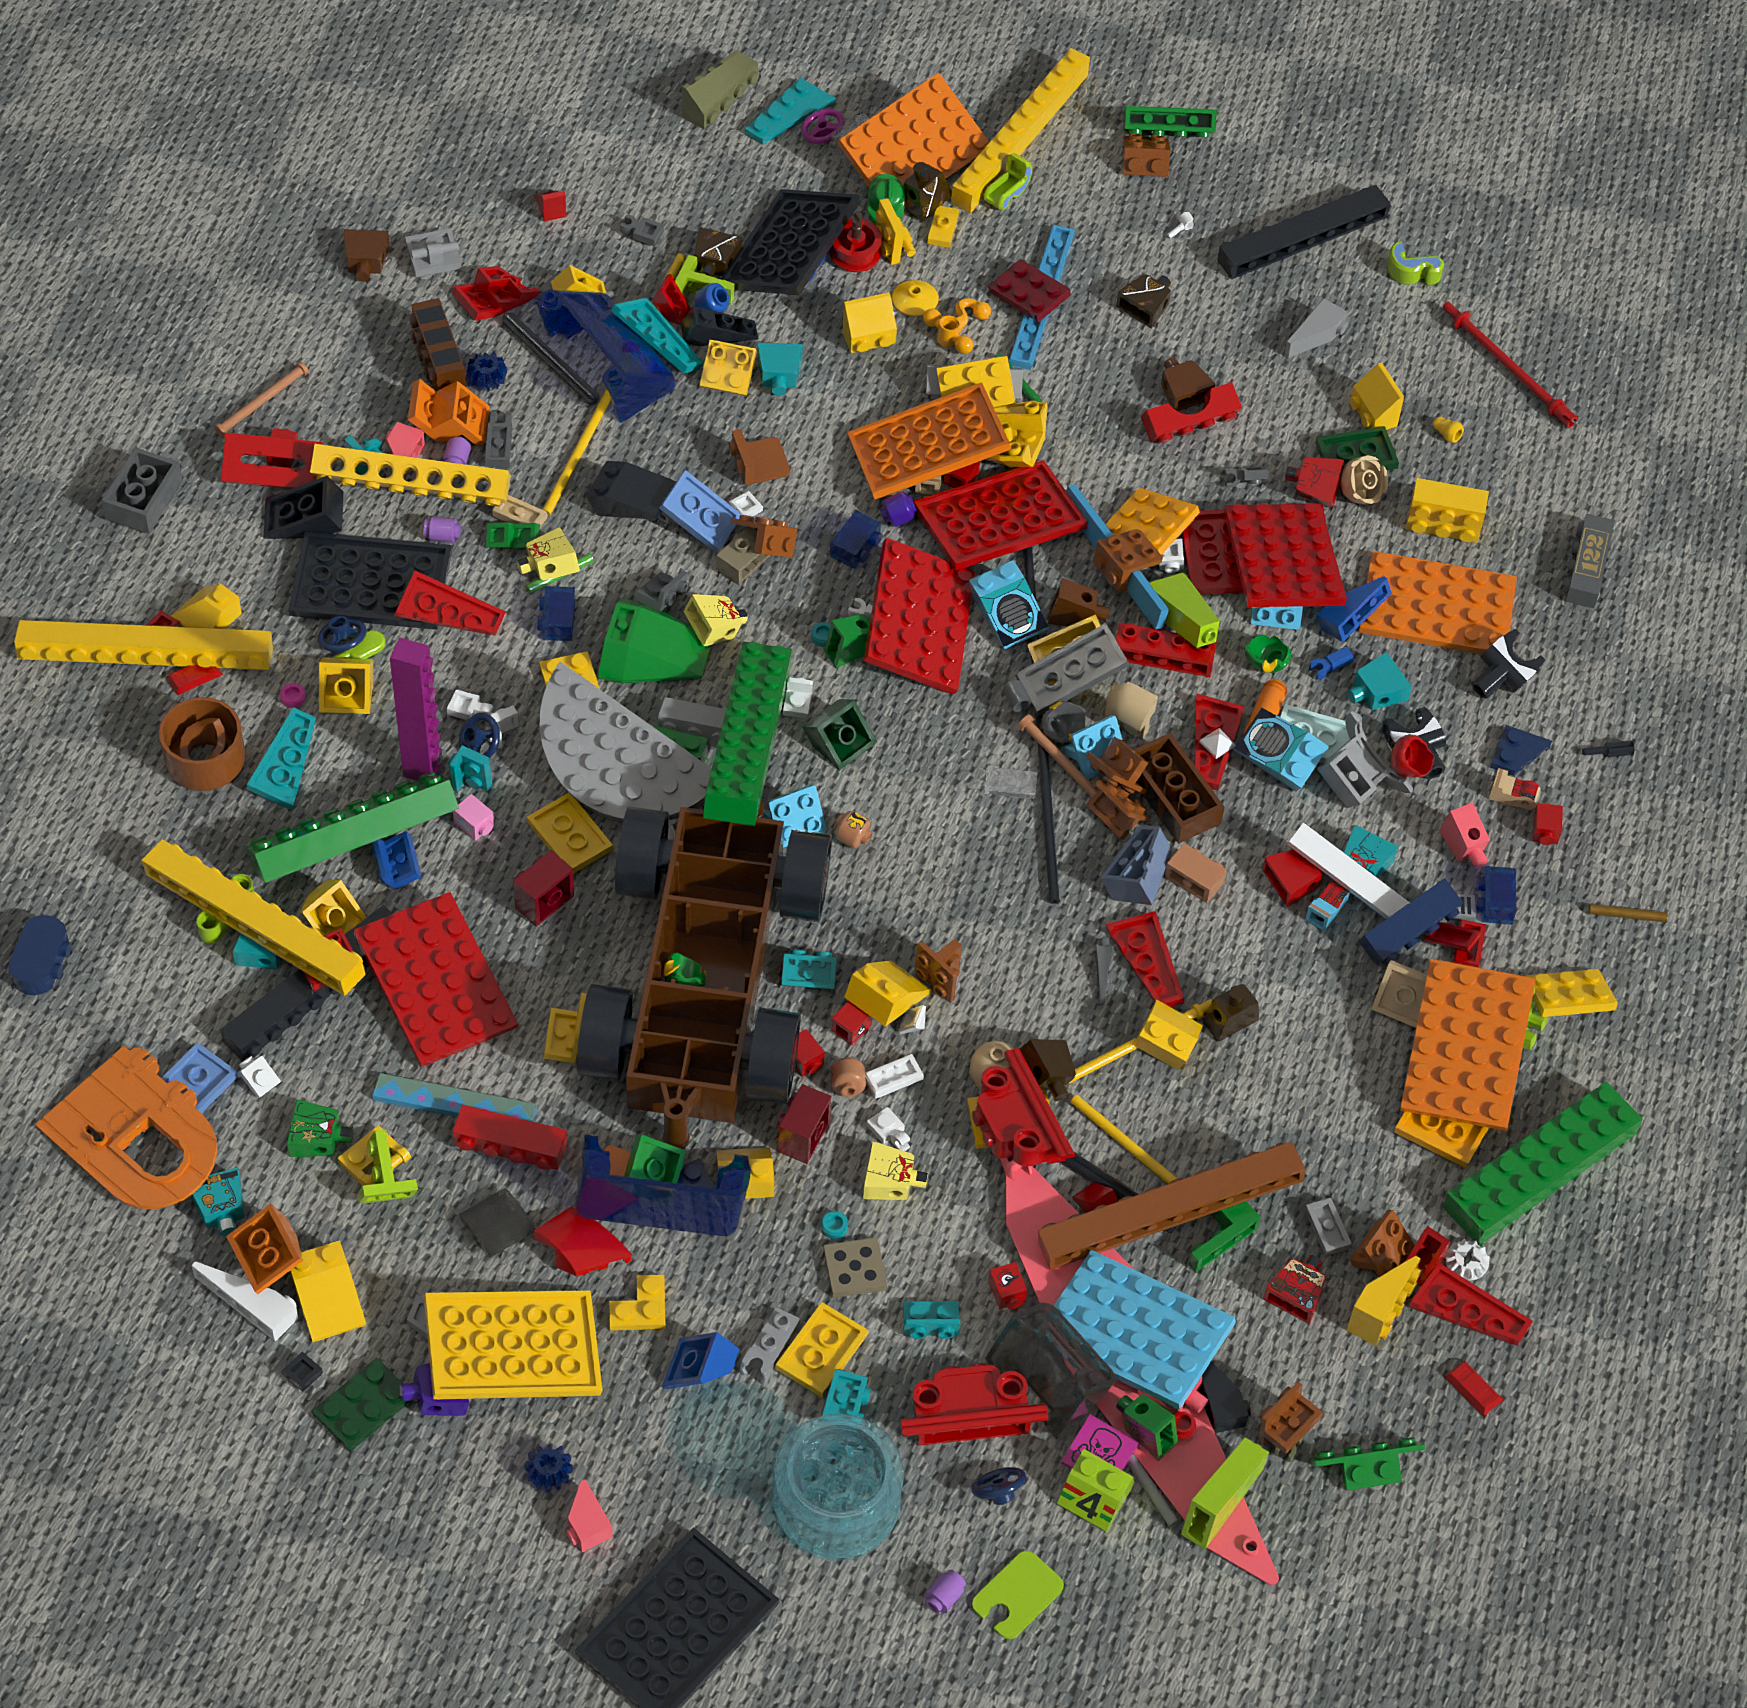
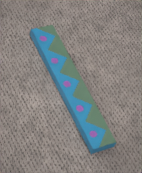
M379 1073L373 1092V1101L458 1117L461 1106L466 1105L533 1122L537 1105L534 1103Z

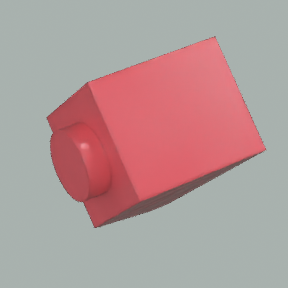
M397 422L394 428L388 431L385 438L388 454L418 458L425 446L424 431Z
M586 1479L579 1484L568 1516L569 1529L566 1530L573 1546L578 1545L581 1552L613 1537L612 1525Z

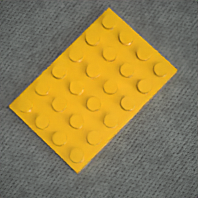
M591 1291L425 1293L424 1305L433 1399L601 1396L603 1390Z

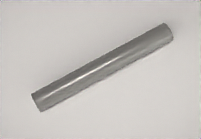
M1133 1454L1127 1463L1168 1526L1171 1527L1177 1524L1179 1520Z

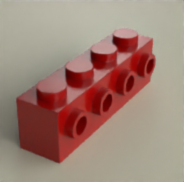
M1119 623L1116 641L1129 663L1211 677L1217 640L1214 643L1196 648L1175 632Z
M466 1105L461 1106L452 1131L454 1145L462 1150L480 1151L490 1157L500 1156L508 1158L515 1163L525 1162L536 1165L544 1170L559 1169L567 1145V1131L565 1129Z

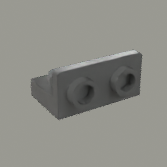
M683 571L673 578L668 574L660 572L636 591L634 600L660 612L668 605L671 606L676 598L685 594L688 588V582H686L688 573Z

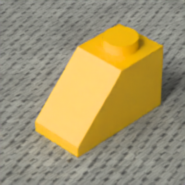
M571 265L551 281L554 291L553 295L556 300L569 306L595 303L608 299L603 281Z

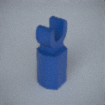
M1344 647L1324 656L1323 659L1312 660L1309 670L1319 668L1316 679H1323L1327 672H1334L1353 662V654L1348 647Z

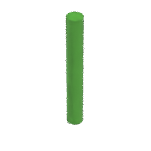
M590 553L577 559L579 569L594 562ZM567 575L544 581L539 578L527 584L526 590L532 594Z

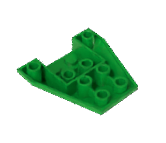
M622 598L616 603L604 640L598 679L622 684L702 679L712 645L703 646L693 627L664 611L659 612L638 601Z

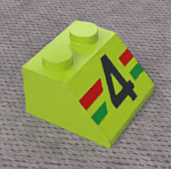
M1083 1449L1069 1473L1057 1504L1107 1532L1135 1484L1134 1477Z

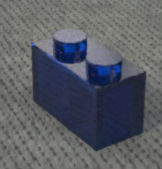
M856 510L830 542V557L853 569L860 562L864 563L869 556L870 549L873 546H878L882 539L881 522Z
M545 586L544 596L539 598V611H543V616H538L537 623L538 631H542V640H573L576 602L575 587Z
M1485 866L1482 876L1478 875L1477 891H1481V897H1478L1477 912L1481 913V922L1512 925L1517 912L1516 868Z

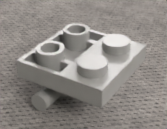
M451 228L405 237L406 247L416 277L462 269L458 254V242L454 241Z

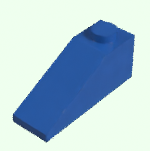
M1385 576L1346 592L1345 606H1323L1316 614L1321 629L1339 641L1344 642L1392 594L1388 579Z

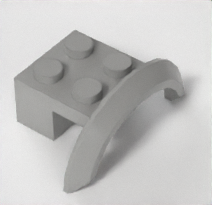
M1351 711L1345 719L1346 730L1350 740L1316 769L1346 808L1362 803L1378 789L1376 785L1382 780L1400 792L1411 793L1413 788L1408 777L1398 775L1380 758L1363 732L1362 717L1360 714Z

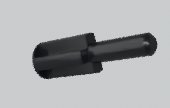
M1632 740L1606 742V746L1583 748L1582 754L1584 756L1607 754V757L1634 755V743Z

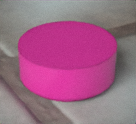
M297 683L285 685L280 691L282 704L288 708L301 706L306 700L305 689Z

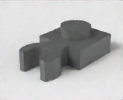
M626 215L625 223L629 225L620 224L621 233H633L634 240L651 246H655L664 231V224L644 217L639 222L636 221L635 217Z

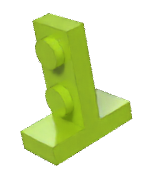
M688 255L675 280L683 296L685 297L687 292L695 294L698 289L711 283H718L727 290L729 305H731L734 300V283L707 276L703 273H697V257Z
M386 1130L374 1131L370 1140L367 1141V1151L370 1157L373 1156L372 1179L377 1184L361 1187L357 1193L359 1204L413 1197L418 1190L416 1179L395 1182Z

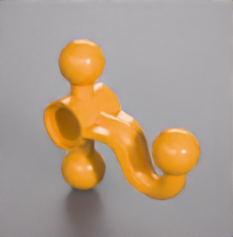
M964 298L958 301L955 306L958 317L948 315L941 318V313L937 309L931 308L925 311L923 320L926 325L938 328L936 339L941 346L952 347L955 345L959 353L968 354L974 347L973 341L970 337L959 335V332L962 331L968 322V316L964 308H972L973 314L977 319L985 320L991 314V307L988 303L978 302L972 298Z

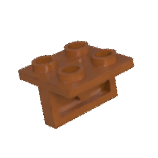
M1114 736L1101 757L1090 752L1086 754V757L1092 762L1090 766L1102 774L1105 773L1104 778L1116 786L1118 783H1121V786L1131 793H1134L1136 790L1145 794L1147 791L1137 780L1148 762L1121 739Z
M1097 780L1095 782L1099 790L1086 805L1119 838L1124 839L1140 820L1148 822L1151 819L1146 813L1147 808L1138 800L1133 801L1128 796L1130 792L1124 789L1120 783L1116 786L1109 781Z
M954 939L935 953L923 941H920L917 944L915 962L917 976L922 981H927L932 985L937 996L945 998L949 1003L953 1002L955 999L956 981L960 973L962 945Z
M1388 1209L1381 1220L1375 1222L1349 1260L1354 1267L1374 1270L1378 1277H1381L1404 1263L1415 1245L1394 1210Z
M1297 1382L1292 1388L1286 1387L1280 1394L1279 1401L1274 1406H1267L1260 1416L1261 1426L1259 1428V1444L1262 1446L1270 1441L1286 1454L1322 1418L1323 1412L1301 1395L1303 1386L1301 1383Z

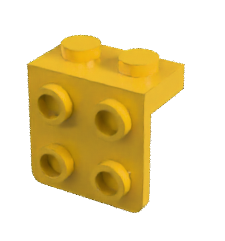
M581 992L578 1011L551 1008L543 1059L575 1063L587 993Z

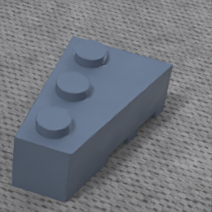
M1140 825L1100 877L1112 900L1147 905L1153 904L1172 851L1160 827Z

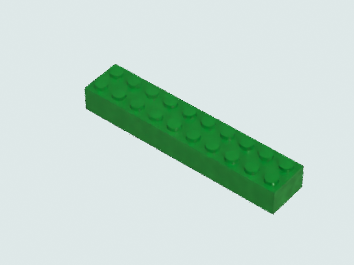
M743 641L706 789L703 818L755 826L790 674L791 648Z

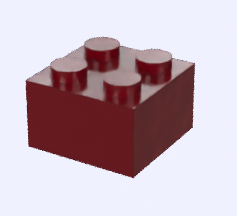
M552 850L545 855L539 856L531 867L526 871L519 872L513 880L515 909L536 927L574 897L573 868Z
M804 1084L801 1085L798 1092L792 1093L788 1102L789 1109L786 1114L782 1113L776 1125V1128L779 1129L776 1136L779 1153L802 1163H809L830 1123L832 1096Z

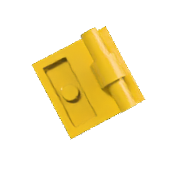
M889 199L880 200L879 208L876 210V226L882 235V254L893 265L900 263L902 247H904L908 257L914 256L916 251L912 245V237L908 229L903 226L900 218L897 217Z
M710 340L699 386L747 396L752 371L757 365V360H755L757 350L755 348Z

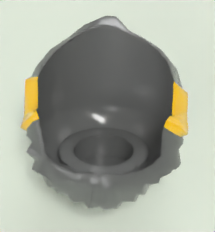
M1059 701L1050 706L1049 711L1043 714L1041 728L1044 735L1053 742L1061 744L1072 743L1071 734L1085 728L1086 710L1071 702Z

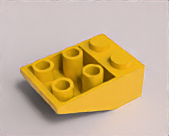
M1414 1256L1367 1284L1354 1305L1346 1331L1375 1346L1380 1338L1386 1340L1393 1326L1391 1324L1395 1318L1398 1319L1404 1308L1406 1298L1412 1295L1416 1287V1281L1421 1273V1270L1417 1268L1420 1258Z

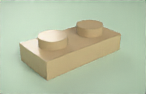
M508 495L507 504L500 503V506H495L492 510L493 517L512 524L537 523L540 524L541 528L547 519L546 511Z

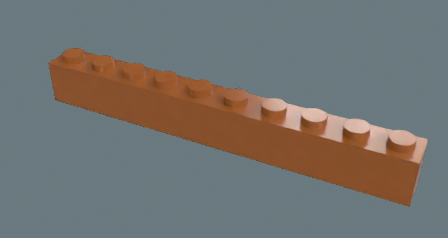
M1292 1141L1286 1144L1278 1143L1263 1152H1252L1243 1159L1226 1161L1217 1168L1200 1170L1194 1176L1185 1179H1175L1168 1185L1159 1188H1149L1137 1196H1126L1114 1204L1108 1206L1100 1205L1091 1212L1074 1214L1067 1220L1059 1223H1048L1038 1230V1243L1049 1269L1052 1270L1086 1258L1091 1250L1100 1253L1303 1182L1305 1167Z

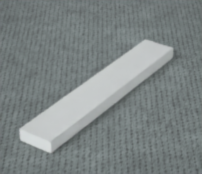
M1305 823L1300 826L1287 843L1288 846L1385 919L1410 903Z

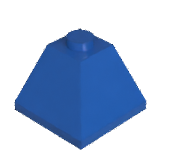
M718 1332L679 1338L662 1387L664 1389L703 1384L730 1374L736 1364L739 1348Z

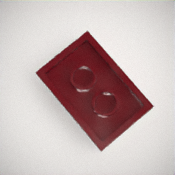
M1019 259L988 285L991 294L1038 323L1071 296L1070 288L1022 259Z

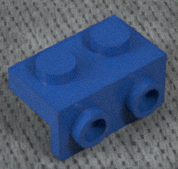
M407 831L386 841L381 839L373 841L374 848L372 852L379 865L377 873L382 883L388 884L396 890L422 877L412 836Z

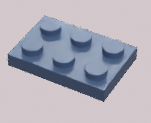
M686 470L681 473L659 507L661 511L715 553L723 547L737 525L730 523L731 518L739 519L741 514Z
M197 1042L162 1079L166 1083L178 1080L188 1086L187 1090L191 1089L196 1093L197 1104L195 1108L203 1113L238 1077V1072Z

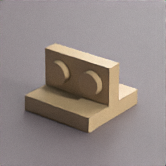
M1391 960L1371 1009L1417 1028L1427 975Z

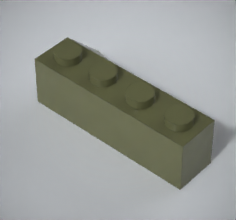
M736 50L721 60L717 68L712 66L707 69L704 77L700 75L695 77L692 85L688 83L683 85L682 118L703 130L709 124H714L718 116L723 111H727L737 97H742L745 89L757 82L759 78L758 62Z

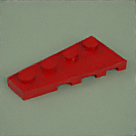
M414 570L394 616L496 636L506 611Z
M1196 693L1194 766L1211 789L1218 791L1231 750L1215 759L1200 743V740L1220 728L1234 743L1245 706Z
M1156 911L1106 924L1107 931L1154 1003L1158 1000L1169 1007L1185 1003Z
M1439 1262L1409 1304V1307L1516 1346L1521 1342L1533 1323L1528 1317Z

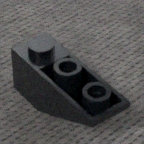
M695 306L691 308L680 324L683 340L686 343L699 346H708L710 340L735 343L759 339L754 320Z

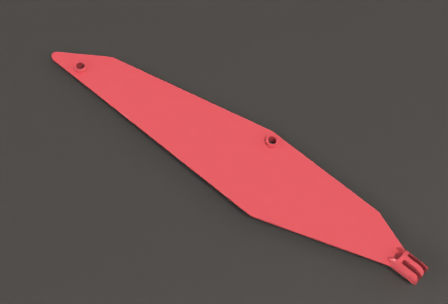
M1012 1156L1008 1157V1159L999 1158L1006 1174V1226L1046 1317L1085 1258L1050 1270L1038 1243V1230L1048 1223H1059L1079 1213L1033 1166H1020L1013 1160ZM1114 1248L1100 1252V1254L1134 1269ZM1061 1353L1068 1370L1111 1426L1133 1438L1125 1430L1124 1416L1116 1409V1404L1124 1395H1127L1134 1401L1140 1396L1137 1394L1138 1389ZM1187 1404L1181 1411L1191 1414L1196 1421L1195 1433L1190 1438L1178 1439V1443L1159 1461L1140 1444L1134 1452L1140 1464L1184 1521L1186 1520L1192 1499L1226 1460V1456L1205 1409L1198 1413ZM1243 1497L1207 1549L1263 1582L1275 1585L1279 1580L1278 1573ZM1252 1545L1256 1550L1249 1551L1246 1546Z

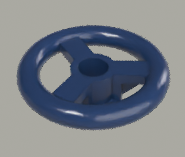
M345 616L334 617L320 630L318 643L321 648L330 652H342L352 649L364 640L367 633L366 626L358 619H347ZM329 632H331V641L327 643L325 641V637ZM355 637L353 640L347 643L339 644L341 641Z
M476 713L470 716L460 730L459 747L470 746L471 750L480 753L481 746L487 739L492 738L490 747L482 754L491 758L496 752L500 741V730L496 720L487 713ZM479 720L486 721L491 729L482 731L474 723Z
M1005 1467L990 1471L973 1483L972 1493L977 1498L992 1499L995 1505L1009 1503L1015 1498L1014 1491L1025 1483L1026 1473L1016 1467ZM1010 1476L1018 1477L1014 1482L1008 1481Z

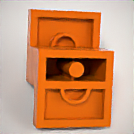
M421 379L413 382L408 420L412 424L423 430L424 433L439 444H444L450 438L460 435L465 436L476 446H482L486 443L490 406L458 381L438 391H435Z

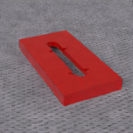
M225 433L221 482L292 489L314 481L316 477H313L310 473L314 445H324V442ZM243 455L304 461L305 467L296 469L245 464L240 459Z

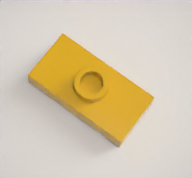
M939 206L936 209L927 244L950 248L960 209Z

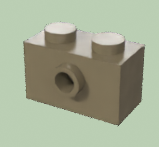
M749 526L743 532H738L733 540L726 547H722L716 555V569L738 585L771 556L754 553L757 531Z

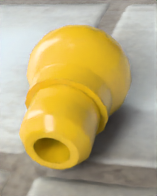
M1437 417L1433 422L1434 429L1439 431L1447 442L1455 443L1463 435V425L1458 421Z

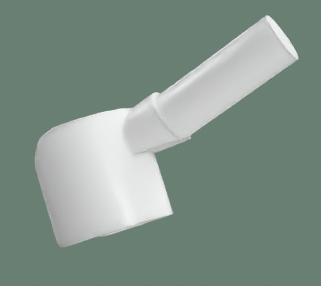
M1184 212L1180 215L1178 219L1180 224L1170 231L1167 237L1171 239L1183 229L1189 230L1193 228V217L1189 212Z

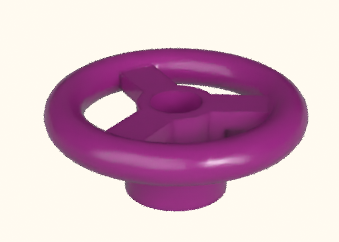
M827 108L815 111L802 124L801 133L803 138L813 144L833 141L840 135L845 126L844 116L835 109ZM825 116L836 117L838 124L829 123L825 120ZM818 118L816 128L808 133L809 125Z

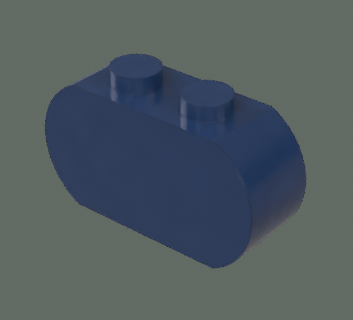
M40 915L29 919L24 925L8 965L13 985L24 994L40 995L46 993L53 988L55 980L61 978L63 972L62 962L64 957H69L72 944L68 940L64 924L56 917Z

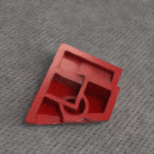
M499 266L478 268L474 284L457 285L453 287L452 295L475 321L499 316L531 301L539 294V290L536 287L529 289L521 284L520 278L509 274Z
M573 1207L567 1208L534 1230V1240L555 1249L556 1268L576 1277L588 1274L591 1271L608 1268V1263L623 1260L625 1263H629L632 1261V1254L609 1230L590 1216Z

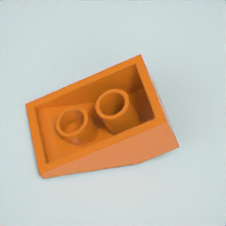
M271 1203L226 1236L257 1295L303 1261L298 1238L290 1222Z

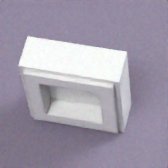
M749 491L729 501V505L742 515L754 516L763 511V506Z

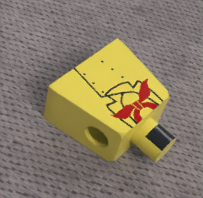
M560 527L526 544L528 557L517 560L521 574L535 570L540 580L543 581L580 571L576 552Z
M693 594L683 611L703 646L733 639L740 626L745 624L748 618L747 612L744 609L736 610L731 600L726 596Z
M873 1142L863 1199L907 1200L910 1186L926 1188L928 1172L913 1170V1154Z

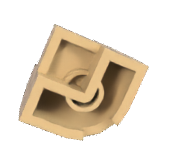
M1127 682L1125 685H1116L1114 683L1106 698L1104 717L1115 716L1119 729L1123 727L1129 734L1138 735L1143 738L1148 732L1150 717L1156 710L1158 696L1130 682Z

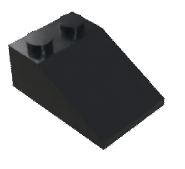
M606 461L585 496L597 516L657 520L662 512L659 507L676 481L628 462Z
M328 476L267 497L265 500L264 538L295 539L304 538L305 531L328 534L342 531L344 491Z

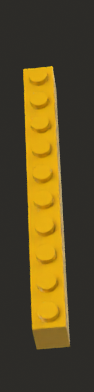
M1072 48L1069 49L953 184L952 205L971 214L984 198L987 187L1007 171L1008 155L1016 153L1020 156L1088 76L1089 56Z
M19 620L14 640L17 659L185 667L197 665L201 667L216 666L217 668L269 670L273 652L271 631Z
M162 839L141 860L146 876L343 996H346L364 977L363 960L356 952L345 950L336 940L325 938L316 928L307 927L296 916H289L282 912L276 904H269L262 900L256 892H249L244 889L235 879L229 880L215 867L209 868L195 855L190 856L186 854L177 844H170Z

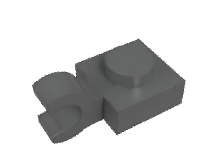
M1264 466L1225 469L1226 474H1234L1232 481L1225 482V485L1228 487H1235L1241 480L1247 481V484H1260L1262 479H1268V469Z

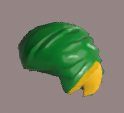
M1266 634L1258 635L1244 646L1247 660L1256 669L1264 673H1275L1283 670L1292 658L1291 649L1276 635L1268 637Z
M677 952L672 953L667 958V961H665L663 970L666 982L671 983V979H675L677 984L703 987L706 984V972L703 971L701 973V965Z

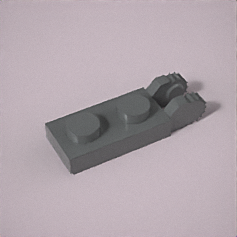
M491 411L487 430L485 466L510 467L513 431L512 411H506L505 423H497V411Z

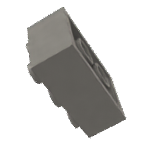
M135 447L101 500L105 519L150 534L183 481L180 463Z

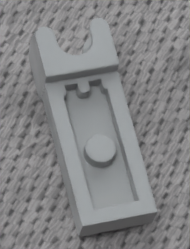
M776 1307L754 1344L742 1359L740 1365L741 1374L747 1375L752 1368H759L761 1373L759 1382L765 1384L798 1328L800 1318Z

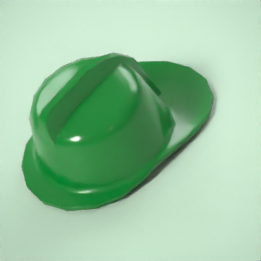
M881 174L870 183L867 211L870 221L875 225L879 201L887 198L897 217L902 220L905 203L904 186L894 175Z

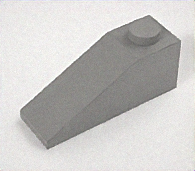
M1323 299L1289 338L1284 356L1287 358L1293 357L1332 341L1338 334L1342 335L1348 326V322H1346L1348 311Z

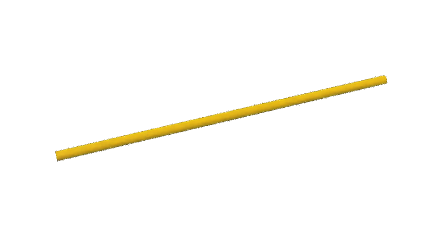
M678 253L667 273L671 274L674 279L685 260L683 254ZM635 333L542 509L547 512V516H550L643 340L637 333Z

